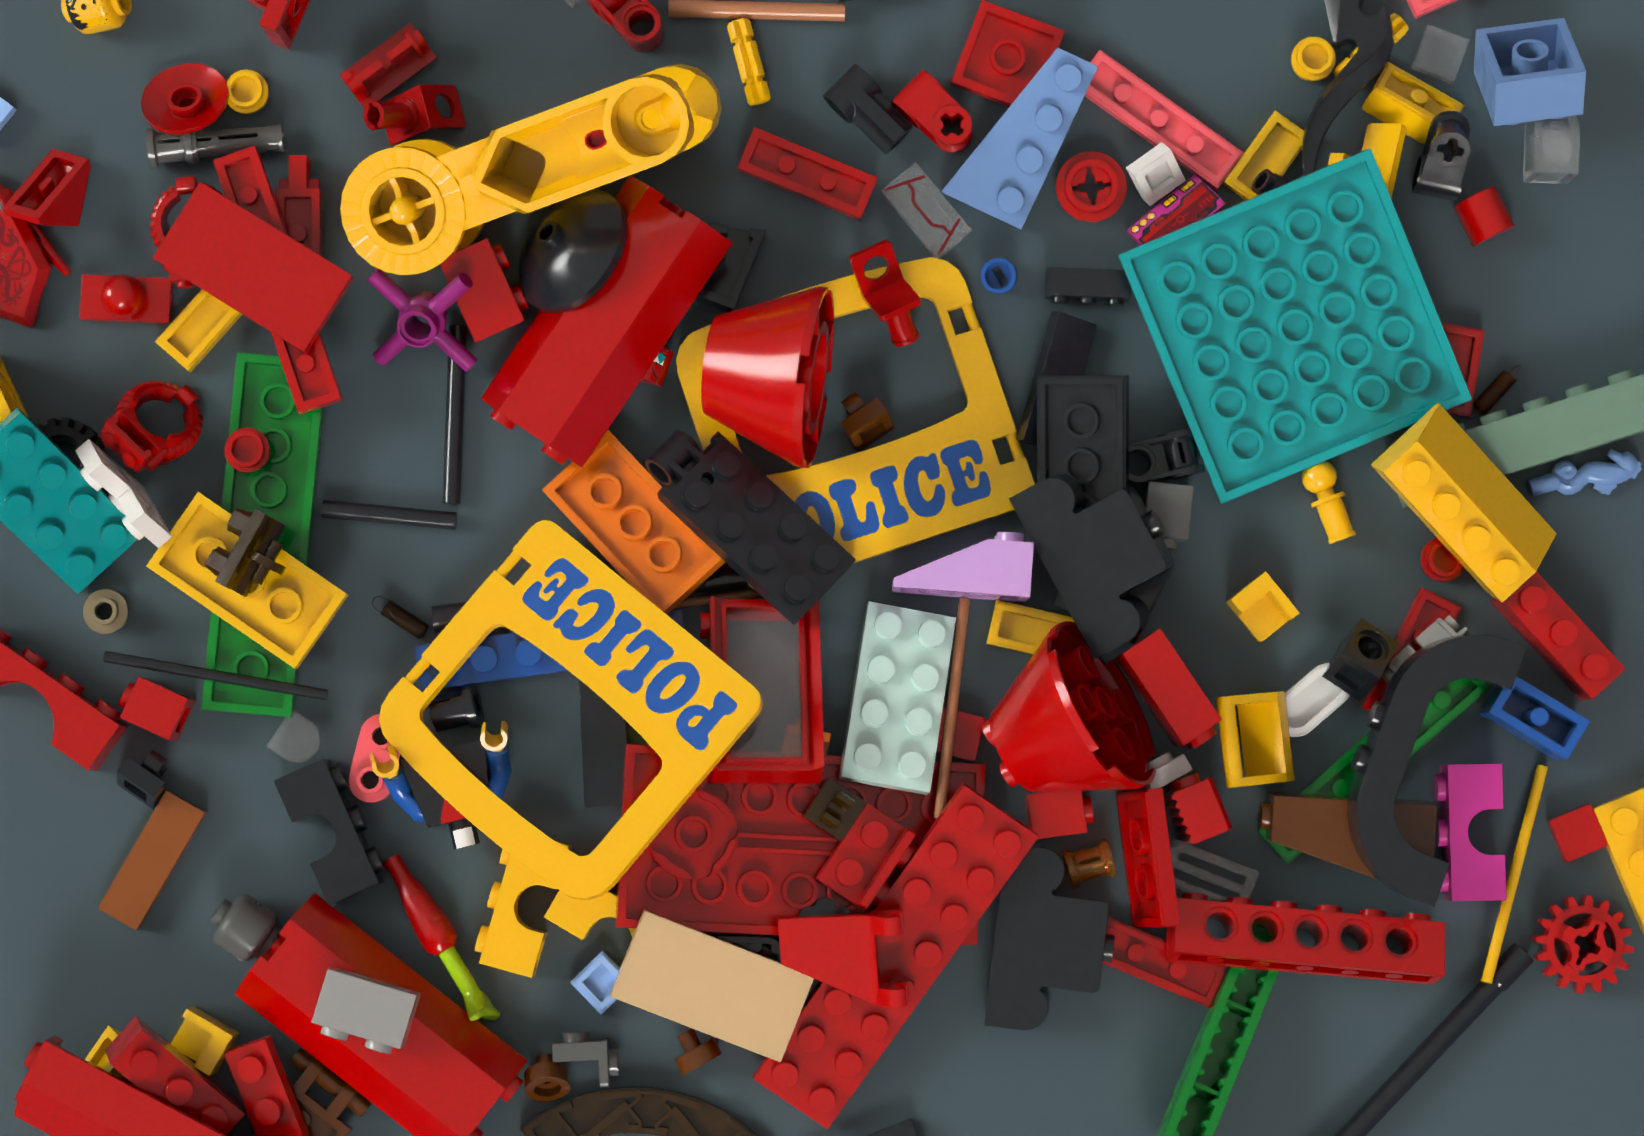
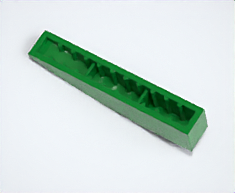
M1252 924L1254 937L1260 942H1270L1268 930L1260 924ZM1228 967L1213 1005L1208 1009L1156 1136H1214L1279 971Z

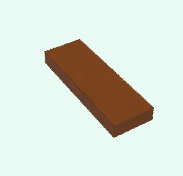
M166 790L99 904L98 909L132 929L140 930L207 812L173 792Z

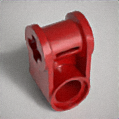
M585 0L598 17L608 26H611L635 51L642 53L652 52L663 42L665 33L660 14L648 0ZM646 19L654 23L653 30L647 35L639 36L631 32L632 27L639 20Z
M923 69L891 101L893 107L911 125L920 129L933 143L947 153L961 152L972 141V121L969 113L948 94L945 88L933 76ZM958 122L960 123L961 135L957 136L952 132L945 136V123L951 126L956 125Z

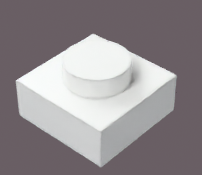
M1163 142L1126 167L1139 195L1149 206L1186 181L1171 149Z
M1170 751L1150 761L1149 770L1154 768L1156 775L1154 780L1146 785V788H1161L1193 770L1185 755L1181 754L1173 758Z

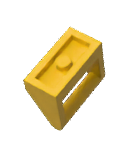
M1278 691L1216 697L1217 713L1222 719L1219 722L1226 788L1295 781L1285 692ZM1236 705H1237V710H1238V719H1239V727H1240V736H1241V745H1242V753H1243V762H1244L1245 777H1243V770H1242V761H1241L1239 735H1238L1236 709H1235V706H1236Z

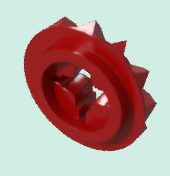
M1089 151L1074 155L1063 164L1056 179L1055 193L1061 208L1074 217L1076 221L1097 223L1112 217L1123 204L1127 192L1126 177L1120 165L1110 156L1100 152ZM1087 170H1090L1094 183L1102 184V186L1110 185V187H1104L1103 190L1097 191L1094 205H1091V199H1088L1086 192L1072 190L1084 185Z

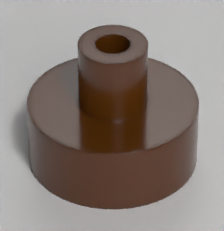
M691 1028L677 1036L685 1052L674 1058V1061L681 1074L685 1075L721 1055L722 1052L714 1037L701 1043L694 1029Z
M551 1054L537 1056L536 1064L528 1067L524 1072L525 1094L530 1099L541 1102L554 1101L566 1096L570 1091L568 1068L561 1063L553 1062V1055Z

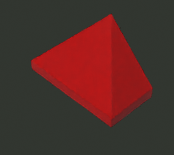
M52 148L3 206L4 214L39 225L79 226L91 167L89 159Z

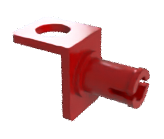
M418 85L384 102L372 101V103L366 104L363 113L364 122L369 129H386L390 145L401 144L431 129H460L465 126L455 85ZM438 95L445 98L450 106L451 114L449 118L443 117L437 110L435 101Z
M883 240L852 254L849 257V262L862 298L881 322L886 321L894 346H907L915 342L919 338V332L915 327L910 310L920 306L922 303L917 293L903 278L892 244L888 240ZM876 256L884 257L887 260V268L884 274L874 279L865 276L864 267L868 260Z

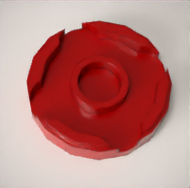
M696 789L649 844L654 860L666 872L682 879H703L718 873L731 861L738 845V825L733 810L720 796L704 789Z

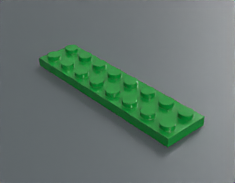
M237 352L229 436L240 428L249 427L257 429L267 437L271 452L266 465L252 473H243L234 469L226 459L222 508L231 514L236 509L252 513L256 509L286 525L277 542L283 545L282 549L309 567L324 407L303 415L299 414L279 356ZM211 611L205 668L297 684L298 669H294ZM204 680L201 709L294 718L296 695Z

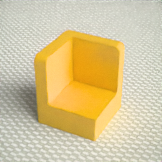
M1266 571L1226 601L1227 605L1258 642L1264 641L1285 623L1300 614Z
M189 1007L182 1015L185 1020L172 1040L171 1045L182 1054L196 1061L195 1068L211 1076L219 1071L226 1059L224 1053L233 1047L240 1033L197 1007Z

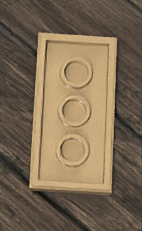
M643 910L611 990L610 997L781 1062L814 978L788 968L773 959Z

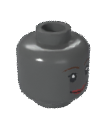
M247 894L237 896L232 903L224 898L209 920L216 925L212 933L213 942L241 961H249L254 956L258 959L260 956H264L280 932V929L275 926L277 922L276 913Z

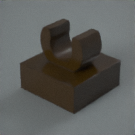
M827 778L802 817L838 841H843L867 803L832 779Z

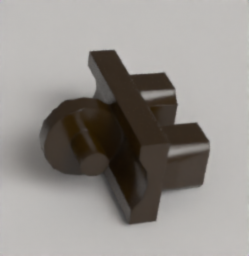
M241 509L234 510L227 523V530L239 536L238 541L231 553L219 546L213 549L205 563V567L217 576L215 582L247 597L254 582L262 585L270 570L280 575L284 573L286 567L275 562L283 547L277 541L286 525L256 509L253 513Z

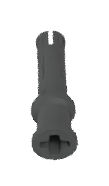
M282 124L195 131L188 134H167L156 132L154 128L146 129L147 155L151 169L158 168L160 163L185 161L189 166L200 163L201 158L226 156L254 145L259 149L260 153H285Z

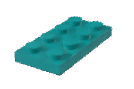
M17 407L0 423V521L74 592L79 594L138 539L124 526L122 519L126 515L116 508L108 495L102 489L96 491L81 475V469Z

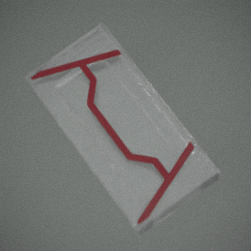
M916 162L881 190L883 196L937 259H940L972 233V229Z

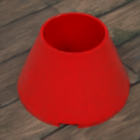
M819 286L717 315L711 323L706 342L701 382L703 413L796 467H811L817 453L828 400L823 397L827 372L831 373L834 346V298L832 290H828V287Z

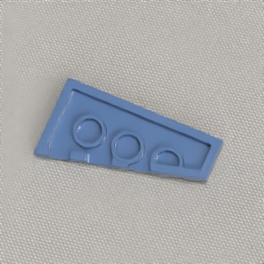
M1057 48L941 192L1022 230L1098 66Z

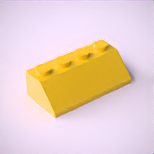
M1439 403L1435 404L1371 464L1489 595L1502 603L1537 571L1557 534Z

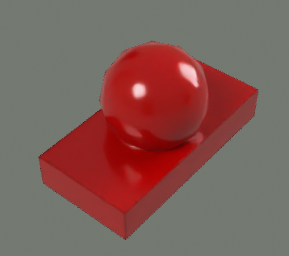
M82 274L80 319L82 321L171 324L174 284L170 282V278L135 277L126 274L115 276Z

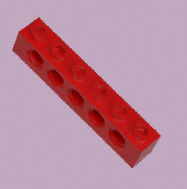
M1184 893L1181 895V898H1177L1180 925L1167 927L1166 961L1427 985H1433L1445 976V922L1431 921V916L1423 913H1408L1403 915V918L1386 917L1387 912L1379 909L1360 910L1359 914L1342 913V908L1335 905H1319L1315 907V910L1298 909V904L1291 901H1274L1270 903V906L1253 905V900L1246 897L1226 898V902L1208 901V895ZM1207 920L1220 922L1226 932L1225 938L1219 939L1212 936L1207 929ZM1252 924L1264 926L1270 934V942L1258 941L1252 933ZM1297 928H1305L1312 933L1314 937L1313 947L1305 946L1298 940ZM1342 932H1349L1357 938L1359 943L1358 951L1350 950L1343 944L1341 939ZM1387 936H1393L1401 942L1403 946L1402 955L1395 954L1389 950L1386 944Z

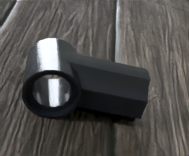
M854 64L823 94V98L844 121L849 124L853 122L887 155L905 139L913 129V126L881 95L882 91L872 77L860 66Z

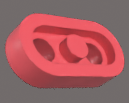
M380 714L368 718L361 727L348 779L350 790L354 796L361 801L369 803L380 802L390 796L382 777H379L378 785L372 789L367 788L363 783L364 775L367 772L373 771L370 760L372 752L375 755V759L379 762H387L391 759L387 748L391 744L387 742L384 745H379L374 739L376 730L381 728L379 722ZM396 750L400 766V759H402V756Z

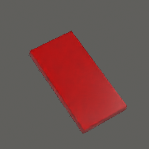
M202 182L198 184L152 257L157 262L306 354L355 278Z

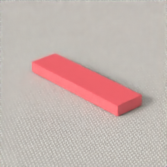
M1099 50L1090 62L1098 66L1085 97L1154 147L1163 142L1171 149L1179 165L1193 175L1198 176L1204 183L1217 191L1244 152L1102 50Z

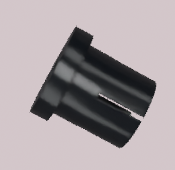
M474 683L463 685L462 690L437 695L429 704L431 720L437 732L470 725L473 729L482 727L484 722L482 701Z

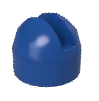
M993 258L986 262L981 270L982 284L992 293H1007L1015 287L1018 280V272L1015 265L1007 259ZM997 265L1000 266L1009 281V284L1003 287L999 277L993 270Z

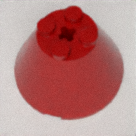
M1071 621L1061 622L1049 631L990 715V719L982 723L985 737L996 747L1003 761L1000 763L1001 774L1011 787L1020 784L1031 792L1140 789L1150 784L1156 775L1154 768L1149 770L1148 758L1155 755L1152 736L1133 690L1113 659L1106 663L1101 657L1094 659L1076 623Z

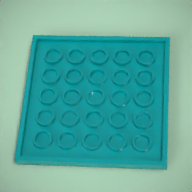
M1366 149L1118 254L1132 292L1221 504L1416 423L1437 403L1445 410L1472 400L1371 149Z

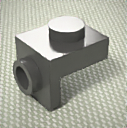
M590 1031L562 1033L563 1041H555L552 1044L553 1062L599 1060L600 1087H609L612 1083L611 1076H619L618 1048L610 1049V1038L590 1039Z

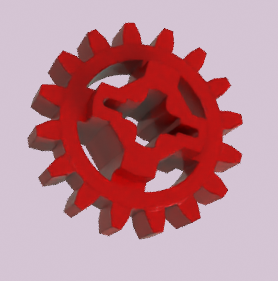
M1582 895L1580 905L1577 904L1573 896L1564 897V909L1555 904H1550L1548 909L1553 917L1550 920L1538 918L1537 923L1544 929L1543 935L1532 936V941L1542 944L1543 950L1534 954L1533 957L1534 960L1547 961L1548 965L1541 972L1544 976L1551 977L1558 974L1556 980L1557 987L1565 989L1572 981L1573 992L1583 994L1586 983H1588L1591 990L1598 993L1602 991V979L1610 984H1616L1618 980L1613 971L1616 968L1628 970L1630 967L1621 958L1623 953L1634 952V947L1624 944L1623 938L1633 932L1631 928L1619 927L1618 923L1624 917L1622 912L1607 913L1610 906L1609 901L1600 900L1593 907L1591 895ZM1582 913L1587 914L1586 917H1582L1577 925L1569 926L1563 924L1571 916ZM1606 928L1610 934L1611 948L1607 947L1603 934ZM1577 936L1586 937L1585 941L1591 945L1588 952L1580 951V946L1574 943ZM1554 940L1559 942L1562 951L1560 961L1555 953ZM1593 962L1602 964L1598 970L1592 973L1579 975V972L1583 971L1587 964Z

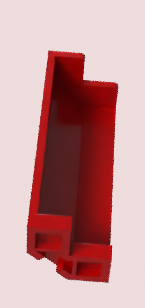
M629 176L615 197L622 205L626 214L627 239L620 261L610 278L594 296L572 310L561 313H547L540 310L481 397V400L494 408L490 417L511 431L517 424L545 444L540 451L561 465L568 458L580 467L584 466L733 244L701 219L687 210L684 211L666 199L663 194L632 176Z
M314 892L279 932L280 936L264 956H260L235 992V995L413 1136H482L484 1132L477 1126L499 1098L508 1102L524 1081L517 1075L528 1060L479 1021H470L465 1010L333 906L328 905L324 899ZM337 967L421 993L405 1047L401 1049L393 1047L392 1053L386 1054L365 1047L367 1039L349 1034L347 1041L320 1033L322 1026L311 1023L328 968Z
M55 1035L44 1040L43 1044L39 1041L36 1042L25 1060L24 1066L29 1068V1071L16 1094L15 1100L17 1105L14 1116L51 1136H227L60 1047L63 1040Z

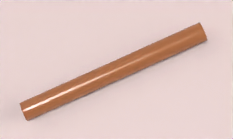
M668 0V17L845 22V4Z

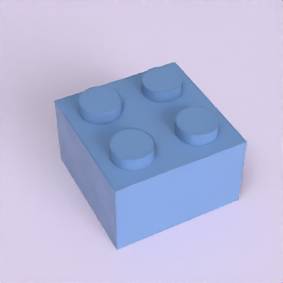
M1565 18L1476 29L1474 75L1494 126L1516 125L1523 122L1583 115L1586 69Z

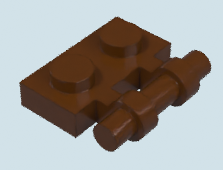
M300 1048L292 1057L290 1063L301 1070L303 1074L296 1083L289 1077L287 1078L310 1136H348L353 1128L339 1116L348 1107L358 1116L362 1117L372 1103L320 1061ZM315 1082L335 1097L328 1108L307 1092Z

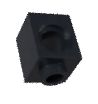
M1361 618L1341 642L1322 677L1360 702L1381 678L1399 643Z

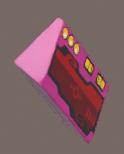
M1194 174L1127 229V233L1139 246L1220 212L1226 204Z

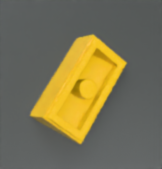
M1387 62L1366 98L1362 109L1384 123H1400L1406 126V135L1424 145L1430 123L1435 116L1445 111L1461 113L1465 105L1392 63Z

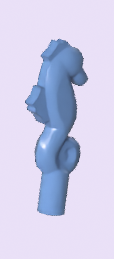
M1609 449L1607 456L1614 463L1592 461L1585 463L1577 470L1574 463L1569 460H1562L1553 466L1551 473L1527 480V487L1531 497L1554 490L1564 495H1573L1581 491L1587 483H1592V489L1597 490L1600 494L1609 495L1617 487V484L1630 478L1635 479L1642 470L1640 467L1641 463L1628 451L1620 453L1614 449Z

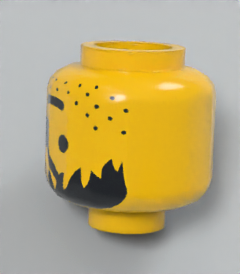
M61 0V9L65 19L69 23H73L75 28L81 33L95 34L120 28L126 21L127 15L131 12L132 0Z

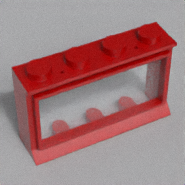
M710 596L708 611L700 612L699 616L700 639H708V649L751 683L759 691L763 699V707L760 714L710 772L711 783H820L825 767L819 600L794 626L766 599H715V596Z

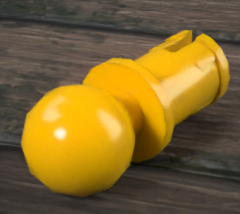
M1326 460L1302 470L1301 479L1304 487L1317 495L1318 500L1310 505L1311 508H1317L1327 533L1329 544L1356 535L1342 500L1345 493L1342 491L1335 494L1333 489L1337 480L1334 466Z

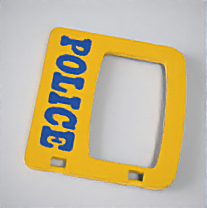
M927 257L899 263L903 278L920 298L929 299L936 308L967 399L965 410L935 425L862 452L812 465L810 468H800L766 475L856 559L854 563L1013 512L1015 509L1009 498L1035 485L1020 442L1016 440L1017 430L982 328L975 314L966 282L956 267L942 259ZM887 266L865 271V276L873 279L878 278L884 274ZM854 274L794 292L798 293L819 286L828 287V290H832L834 298V319L871 309L862 298ZM962 308L970 331L956 335L948 312ZM710 324L692 332L680 345L676 357L677 375L702 450L704 451L711 444V438L719 431L741 452L735 432L706 416L702 410V369ZM1006 437L1014 461L1000 465L992 441Z
M542 520L535 523L514 546L512 553L497 570L490 574L421 655L422 658L388 693L381 705L379 722L386 740L395 747L398 753L416 772L468 821L524 866L568 897L579 900H592L603 896L616 885L757 718L763 707L762 695L751 683L552 521ZM523 558L531 566L517 583L512 585L505 577ZM506 627L562 665L621 715L661 757L662 768L659 774L589 855H576L518 814L474 776L439 741L423 721V712L495 628ZM431 664L440 673L421 692L413 684Z

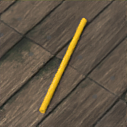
M1538 764L1536 767L1506 882L1507 900L1501 901L1481 981L1488 984L1493 982L1548 767Z

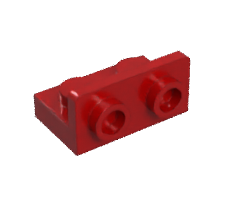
M867 803L843 841L838 843L815 879L859 909L866 910L870 904L877 907L890 889L891 884L886 880L895 866L902 869L914 853L916 846L911 842L916 833L909 828L902 827Z

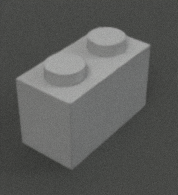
M331 967L327 969L311 1023L321 1025L320 1033L325 1036L347 1041L349 1034L367 1039L365 1047L391 1054L393 1047L401 1049L406 1045L421 993L337 967Z

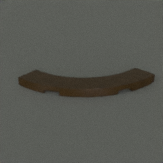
M634 1086L607 1088L576 1096L545 1110L519 1128L524 1136H608L622 1133L657 1136H758L739 1119L700 1098L673 1090Z

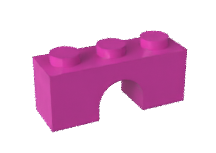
M1502 764L1439 765L1440 774H1434L1433 777L1434 800L1441 801V819L1436 820L1435 844L1436 846H1442V861L1450 863L1440 890L1444 894V900H1507L1505 855L1483 854L1473 847L1468 837L1470 821L1477 813L1488 809H1504Z

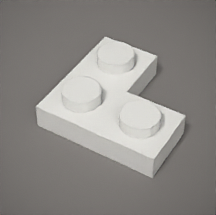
M90 439L75 450L84 466L80 470L83 478L96 491L104 488L109 492L108 497L119 511L126 515L122 519L124 526L135 538L141 540L145 536L155 546L160 548L172 537L142 484Z

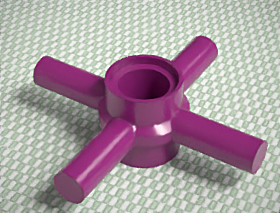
M376 268L371 273L367 281L399 310L397 331L373 352V357L378 364L386 366L408 345L415 348H423L429 346L432 342L465 372L477 362L478 359L445 329L448 308L473 286V282L468 275L459 273L438 294L420 292L411 297L384 271ZM416 316L425 318L429 324L421 322Z

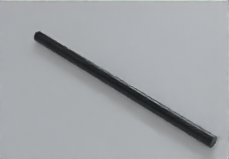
M105 651L103 661L107 663L326 701L328 696L327 689Z

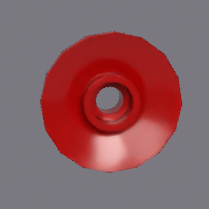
M185 63L170 67L156 75L144 88L140 103L144 118L153 128L167 134H188L202 130L218 119L226 109L229 91L225 78L216 69L204 64Z

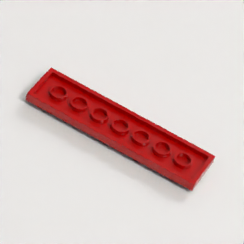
M963 782L920 841L911 858L892 880L890 889L883 900L869 912L874 913L891 909L903 910L904 929H901L902 934L896 936L877 935L880 984L891 981H908L909 1000H906L907 1006L901 1008L875 1006L820 981L803 1005L782 1061L778 1062L765 1057L753 1073V1080L828 1129L1039 838L1038 834Z

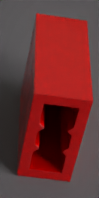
M1161 629L1149 634L1115 657V660L1174 747L1187 745L1189 749L1196 748L1217 734L1213 726L1222 720Z

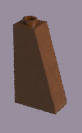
M1267 791V802H1260L1258 812L1259 829L1266 830V838L1280 845L1375 878L1361 861L1351 839L1347 816L1349 796ZM1395 799L1394 817L1403 839L1415 850L1434 857L1437 805L1429 801Z

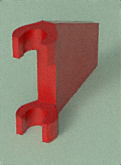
M891 909L866 914L779 917L778 932L781 964L875 1006L888 1008L906 1007V1000H909L908 981H891L880 984L877 935L896 936L902 934L901 929H904L903 910Z

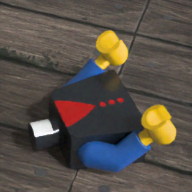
M502 721L501 733L492 735L486 729V722H483L480 740L447 749L502 800L512 773L507 744L509 726L506 721ZM387 746L391 758L387 762H379L375 759L373 752L370 754L373 772L377 776L382 777L393 800L414 821L425 822L428 828L448 824L454 850L480 844L476 826L446 801L405 759H400L401 766H399L394 746Z

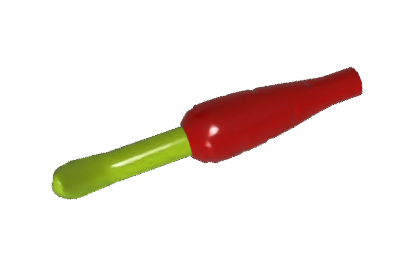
M399 854L387 859L384 864L395 882L416 936L427 953L441 958L463 995L466 1012L470 1021H476L480 1018L485 1020L498 1019L500 1012L492 1005L487 995L479 989L455 948L457 933L446 914L421 883L415 879Z

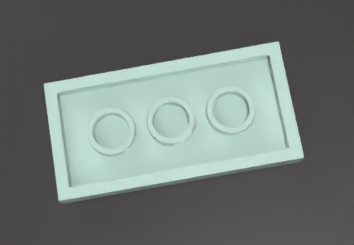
M868 601L865 607L839 773L840 780L922 795L930 793L956 617Z

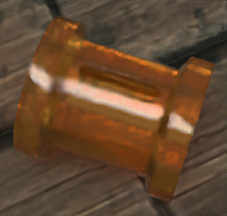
M1106 838L1099 840L1096 846L1072 852L1070 849L1062 850L1066 871L1073 889L1079 888L1081 882L1107 875L1110 879L1117 877L1114 860Z

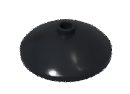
M592 189L554 203L544 211L529 231L519 258V285L523 296L530 304L547 313L566 312L585 303L603 287L617 267L627 239V218L620 202L603 190Z

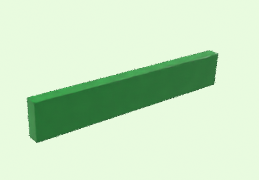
M1462 678L1442 687L1432 698L1427 708L1410 757L1485 693L1490 686L1473 679ZM1370 731L1299 793L1349 796L1356 771L1351 769L1352 760L1360 744L1366 745ZM1257 829L1286 864L1291 863L1302 853L1270 841L1265 837V829Z

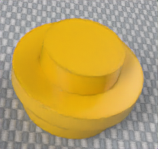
M1320 37L1302 39L1294 47L1291 54V66L1294 72L1303 80L1310 82L1326 78L1332 72L1336 62L1333 47L1328 41Z
M249 69L239 70L227 79L226 83L229 91L227 104L234 111L246 115L260 111L267 103L269 87L266 80L258 72Z

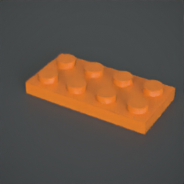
M607 430L583 467L574 462L570 463L542 491L627 583L668 615L718 570L725 561L658 499L657 493L662 486L618 439Z

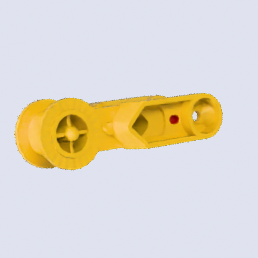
M685 64L668 65L493 130L489 137L461 148H456L443 141L433 139H415L378 151L359 163L348 177L342 192L340 206L343 228L348 241L358 255L370 265L384 272L398 275H413L426 272L443 263L454 252L472 245L486 222L516 211L525 214L662 164L677 154L700 144L710 137L719 123L722 110L719 91L712 79L697 67Z

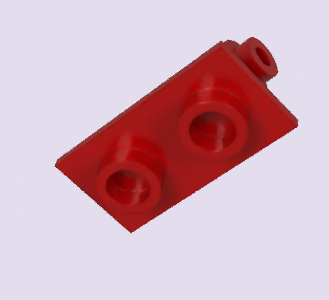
M409 23L339 76L363 108H365L366 104L385 98L435 61L437 57L419 31Z

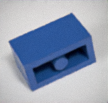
M1517 676L1512 690L1494 687L1479 712L1481 716L1555 761L1568 760L1590 723V720Z

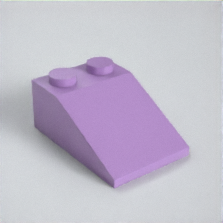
M997 532V536L994 539L984 540L894 577L891 593L1025 603L1030 598L1034 542H1024V534Z

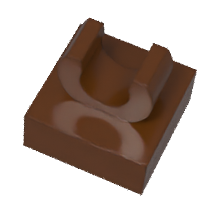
M854 392L841 401L849 417L840 423L857 452L862 451L895 428L887 409L878 397L865 405L860 396Z

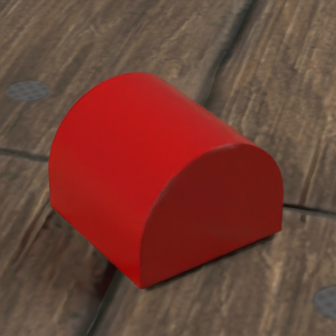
M1496 186L1487 188L1454 207L1473 247L1515 227V223Z

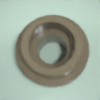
M101 589L95 591L84 603V620L88 627L97 633H115L128 620V603L120 593L114 590ZM104 603H109L112 607V615L110 618L102 620L98 616V608Z

